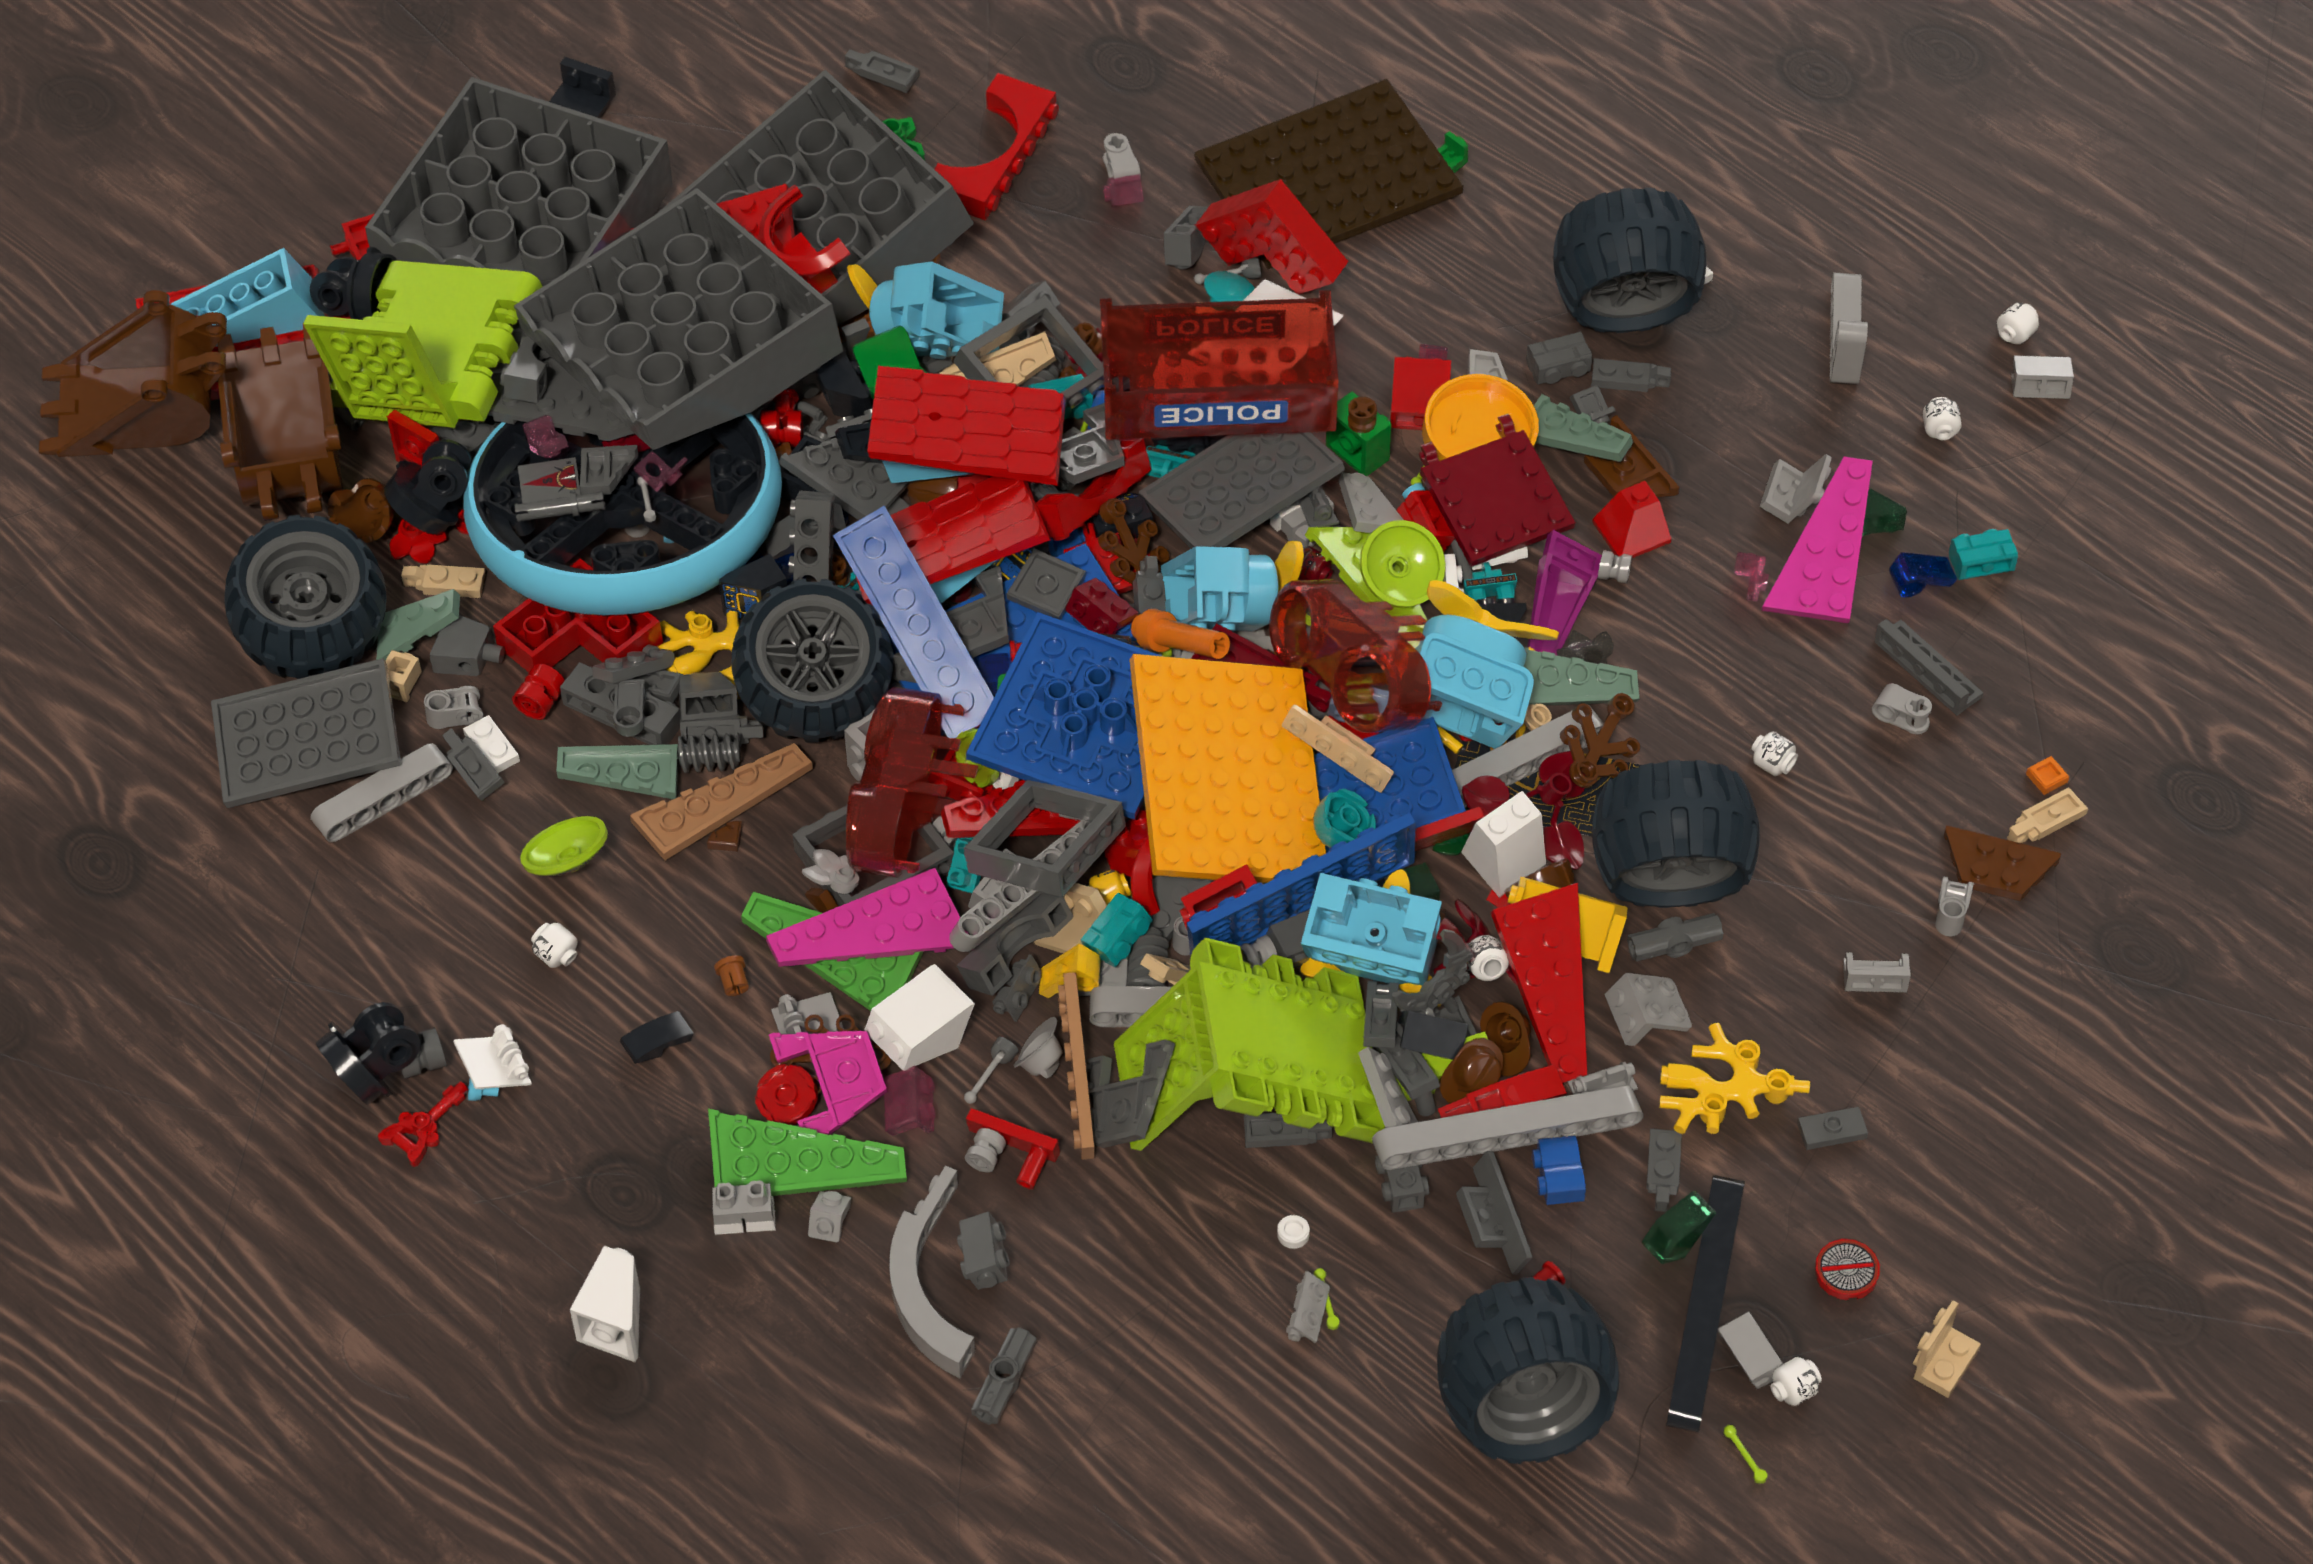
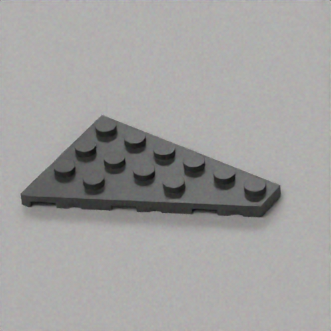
M837 438L823 441L819 445L804 447L803 451L787 455V453H784L779 460V464L816 491L835 493L834 503L841 505L843 510L858 520L883 506L887 509L909 484V481L891 483L884 464L844 459Z

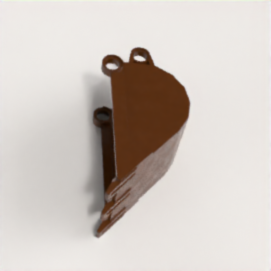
M160 290L148 291L144 294L143 306L61 361V364L43 367V381L60 382L59 400L41 404L40 416L44 418H59L58 437L39 441V454L58 455V457L113 454V449L167 447L185 444L199 438L210 427L211 387L226 371V354L222 351L220 353L212 352L214 347L227 333L226 316L221 313L210 312L197 317L186 310L169 304L170 296L166 292Z
M304 325V341L278 345L274 328L269 327L260 329V348L235 351L231 334H226L218 343V353L222 351L226 354V371L218 379L224 442L220 443L224 468L234 467L244 506L260 504L264 521L279 519L278 501L305 496L307 513L310 514L323 511L322 493L343 490L338 450L342 448L338 425L335 423L331 375Z

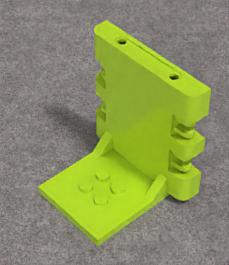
M392 261L376 291V297L379 301L377 308L381 310L380 312H374L372 316H367L363 320L307 315L303 325L333 379L331 383L333 407L348 408L353 418L388 421L387 416L393 410H396L421 425L455 428L459 419L485 422L498 394V390L491 379L493 372L489 368L496 367L498 363L510 364L512 354L519 349L514 337L511 335L513 328L510 324H516L518 321L514 305L543 286L535 275L524 271Z
M1205 937L1191 954V970L1114 1041L1120 1081L1143 1075L1146 1044L1165 1039L1175 1043L1145 1139L1130 1142L1131 1149L1142 1151L1194 1102L1213 1097L1214 1104L1219 1109L1254 1117L1261 1115L1264 1111L1271 1112L1274 1107L1276 1113L1282 1115L1286 1124L1307 1129L1312 1128L1317 1123L1323 1124L1326 1119V1123L1334 1127L1337 1135L1373 1143L1372 1137L1378 1131L1385 1129V1125L1358 1052L1366 1048L1364 1047L1365 1008L1358 976L1324 967L1313 978L1307 977L1302 982V978L1294 972L1292 959L1274 954L1262 966L1254 965L1251 970V965L1243 961L1240 946Z

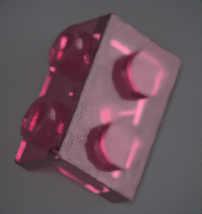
M916 1066L884 1077L888 1091L884 1094L885 1131L891 1136L916 1127H920L926 1133L934 1132L936 1113L933 1107L935 1086L932 1078Z

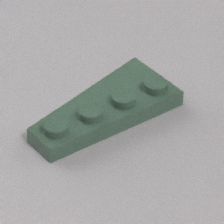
M1541 394L1534 405L1539 421L1536 444L1618 462L1622 461L1633 444L1631 434L1605 422L1596 423L1592 421L1591 416L1583 412L1580 415L1570 411L1569 406L1561 402L1558 405L1552 403L1550 398Z
M1524 647L1527 655L1524 667L1530 671L1534 679L1528 706L1530 704L1570 705L1608 703L1618 693L1627 694L1633 702H1637L1640 699L1637 670L1604 663L1595 664L1586 662L1584 659L1557 656L1555 653L1537 652Z
M678 744L558 747L557 777L559 779L675 799L677 798Z

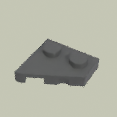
M637 445L581 448V495L603 491L604 495L611 494L639 455Z

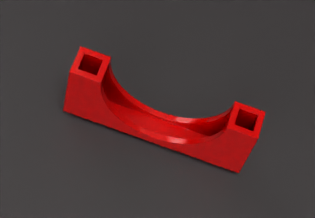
M997 73L986 90L987 110L1000 115L1013 127L1017 136L1012 146L997 159L982 165L952 167L938 163L934 168L953 186L968 214L985 221L992 211H996L1001 196L1009 191L1012 179L1016 174H1020L1025 159L1033 154L1036 142L1039 138L1044 137L1047 125L1056 118L1059 110V105L1056 104V92Z

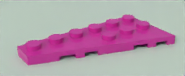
M1843 457L1764 602L1762 611L1842 623L1850 622L1872 460Z
M933 868L767 935L766 941L779 967L815 964L817 961L837 959V962L848 961L849 958L854 957L871 959L914 955L915 952L934 950V953L946 952V949H954L949 937L960 916L936 868Z

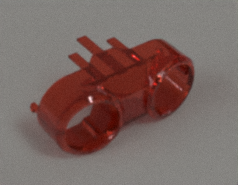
M1334 579L1291 581L1279 591L1271 609L1269 633L1272 647L1284 665L1291 668H1307L1331 690L1334 705L1342 719L1349 726L1366 733L1408 730L1416 726L1423 719L1427 710L1440 711L1442 702L1430 701L1431 681L1427 665L1420 653L1407 642L1422 641L1425 636L1420 631L1398 633L1400 626L1425 625L1427 621L1421 615L1390 616L1385 611L1393 609L1388 602H1363L1343 583ZM1307 608H1309L1311 616L1309 639L1305 623ZM1371 657L1380 665L1384 673L1357 674L1350 671V669L1359 658ZM1388 685L1389 699L1383 713L1379 712L1378 703L1372 698L1375 690L1372 686Z
M893 687L878 702L866 736L864 750L866 764L861 781L855 782L850 787L848 796L846 852L848 865L853 871L898 878L903 869L907 870V873L912 874L919 871L920 863L907 861L913 832L932 822L934 814L941 815L944 806L958 802L939 798L945 797L948 786L929 783V776L932 772L976 778L978 771L977 765L936 759L938 748L959 750L961 739L942 737L941 728L943 713L964 716V708L961 704H955L954 706L942 704V698L939 693Z

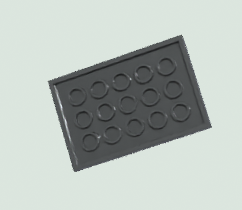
M1288 412V420L1286 422L1244 424L1139 491V494L1143 495L1147 506L1191 549L1196 546L1226 547L1340 474L1345 468L1343 462Z
M384 658L211 701L222 797L226 808L401 766L388 668Z

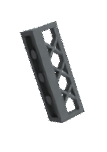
M1887 619L1878 624L1874 642L1956 716L1983 697V692L1901 619L1895 624H1892Z

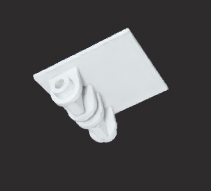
M503 1024L498 1025L494 1029L493 1037L455 1039L453 1041L475 1089L532 1084L528 1076L529 1067L524 1063L522 1052L519 1049L518 1043L513 1041L512 1031L509 1027Z

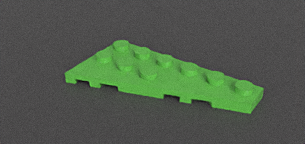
M753 892L741 917L745 925L766 938L767 935L822 913ZM924 951L915 952L914 955L871 959L854 957L849 958L848 961L838 962L837 959L821 960L815 964L804 965L871 1011L872 1008L911 980Z
M708 1108L715 1187L720 1183L740 1186L747 1185L750 1181L762 1180L764 1184L770 1183L771 1196L907 1182L903 1147L868 1140L862 1142L848 1139L843 1135H828L818 1133L817 1130L769 1120L763 1122L748 1119V1116L736 1114V1116L719 1113V1110Z

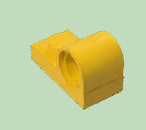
M1077 944L1041 968L1039 994L1049 999L1058 993V985H1064V973L1076 972L1078 991L1089 992L1093 988L1098 987L1101 964L1100 955L1081 944Z

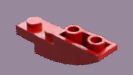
M1554 1064L1505 1079L1466 1094L1467 1097L1438 1108V1112L1441 1118L1558 1098L1566 1095L1567 1092Z

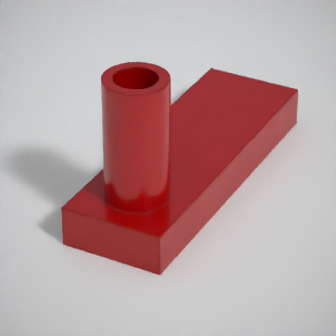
M972 1108L966 1117L969 1131L977 1133L981 1128L994 1130L1004 1137L1006 1145L1028 1152L1016 1179V1182L1024 1188L1033 1189L1046 1159L1056 1163L1061 1152L1059 1142L1055 1138Z

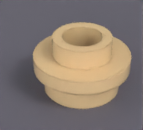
M1530 704L1526 711L1524 723L1532 731L1550 722L1552 719L1551 712L1543 704Z

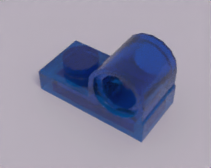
M1901 552L1889 568V573L1897 591L1904 598L1919 594L1927 584L1951 587L1957 580L1948 558L1943 556Z

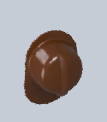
M1495 1002L1482 1013L1480 1021L1481 1032L1485 1031L1488 1040L1493 1041L1501 1050L1503 1056L1501 1075L1515 1076L1525 1069L1530 1059V1023L1527 1017L1513 1005L1506 1002Z
M1485 1038L1473 1039L1467 1042L1459 1050L1440 1078L1439 1089L1442 1097L1450 1104L1467 1097L1466 1094L1497 1083L1503 1067V1056L1500 1048L1493 1041Z

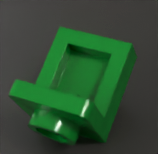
M1448 131L1445 134V144L1437 150L1455 173L1468 162V145L1463 138Z

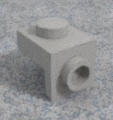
M820 1191L810 1209L809 1237L838 1242L841 1238L842 1222L850 1209L851 1197L843 1196L835 1191Z

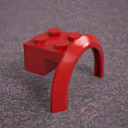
M794 184L779 195L765 211L759 227V241L822 294L838 282L830 268L837 265L851 253L839 237L817 252L801 232L782 245L774 232L775 225L782 213L803 197L799 188Z
M1146 810L1138 812L1135 820L1130 819L1125 823L1126 827L1104 852L1110 869L1131 877L1132 899L1141 904L1151 916L1158 913L1160 909L1152 885L1153 873Z

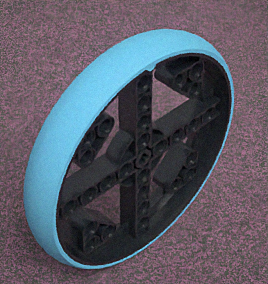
M747 413L655 450L650 448L642 451L613 492L605 494L602 500L592 501L593 503L605 501V510L580 512L579 516H573V514L562 515L529 543L525 544L518 536L531 534L535 530L536 519L519 523L517 521V514L528 513L524 511L515 512V504H522L518 466L525 460L533 464L576 457L580 483L581 447L559 436V434L563 433L562 428L551 427L550 430L529 427L528 422L517 420L515 424L501 422L482 444L468 472V483L464 492V519L473 546L485 565L507 586L531 600L563 611L592 615H624L662 609L699 596L719 585V579L724 575L744 566L758 551L774 524L780 505L782 478L778 457L768 434L751 413ZM587 433L591 444L603 446L602 440H599L598 435ZM717 440L725 448L713 451L710 454L709 460L715 510L721 514H730L723 524L667 495L665 482ZM640 476H646L649 479L647 488L651 509L656 514V519L652 522H647L644 519V512L646 511L642 488L637 483ZM641 524L690 550L661 563L659 547L652 540L598 545L591 551L593 570L564 565L607 529L630 528Z

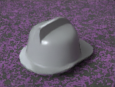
M1055 1017L1044 1021L1029 1036L1018 1060L1013 1065L1015 1068L1021 1066L1031 1075H1041L1045 1078L1051 1077L1057 1070L1059 1058L1062 1056L1063 1050L1054 1035L1058 1021Z

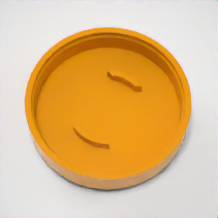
M1463 375L1444 383L1431 396L1423 420L1424 444L1428 442L1433 443L1439 461L1502 438L1495 426L1499 424L1497 418L1508 413L1513 420L1515 431L1524 430L1531 444L1535 447L1539 430L1538 416L1530 399L1514 384L1492 375Z

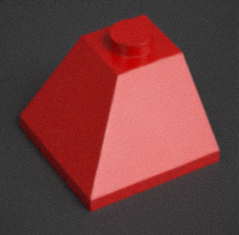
M1646 481L1620 490L1592 521L1613 553L1617 556L1627 554L1632 555V558L1671 543V536L1660 501Z

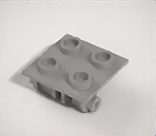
M831 992L797 1002L791 995L786 994L779 998L778 1007L771 1009L776 1026L781 1034L806 1032L805 1020L810 1015L820 1016L823 1020V1026L829 1032H838L836 1020L839 1014ZM812 1020L808 1024V1027L812 1030H816L820 1026V1023L816 1020ZM840 1022L839 1026L844 1029L842 1022Z

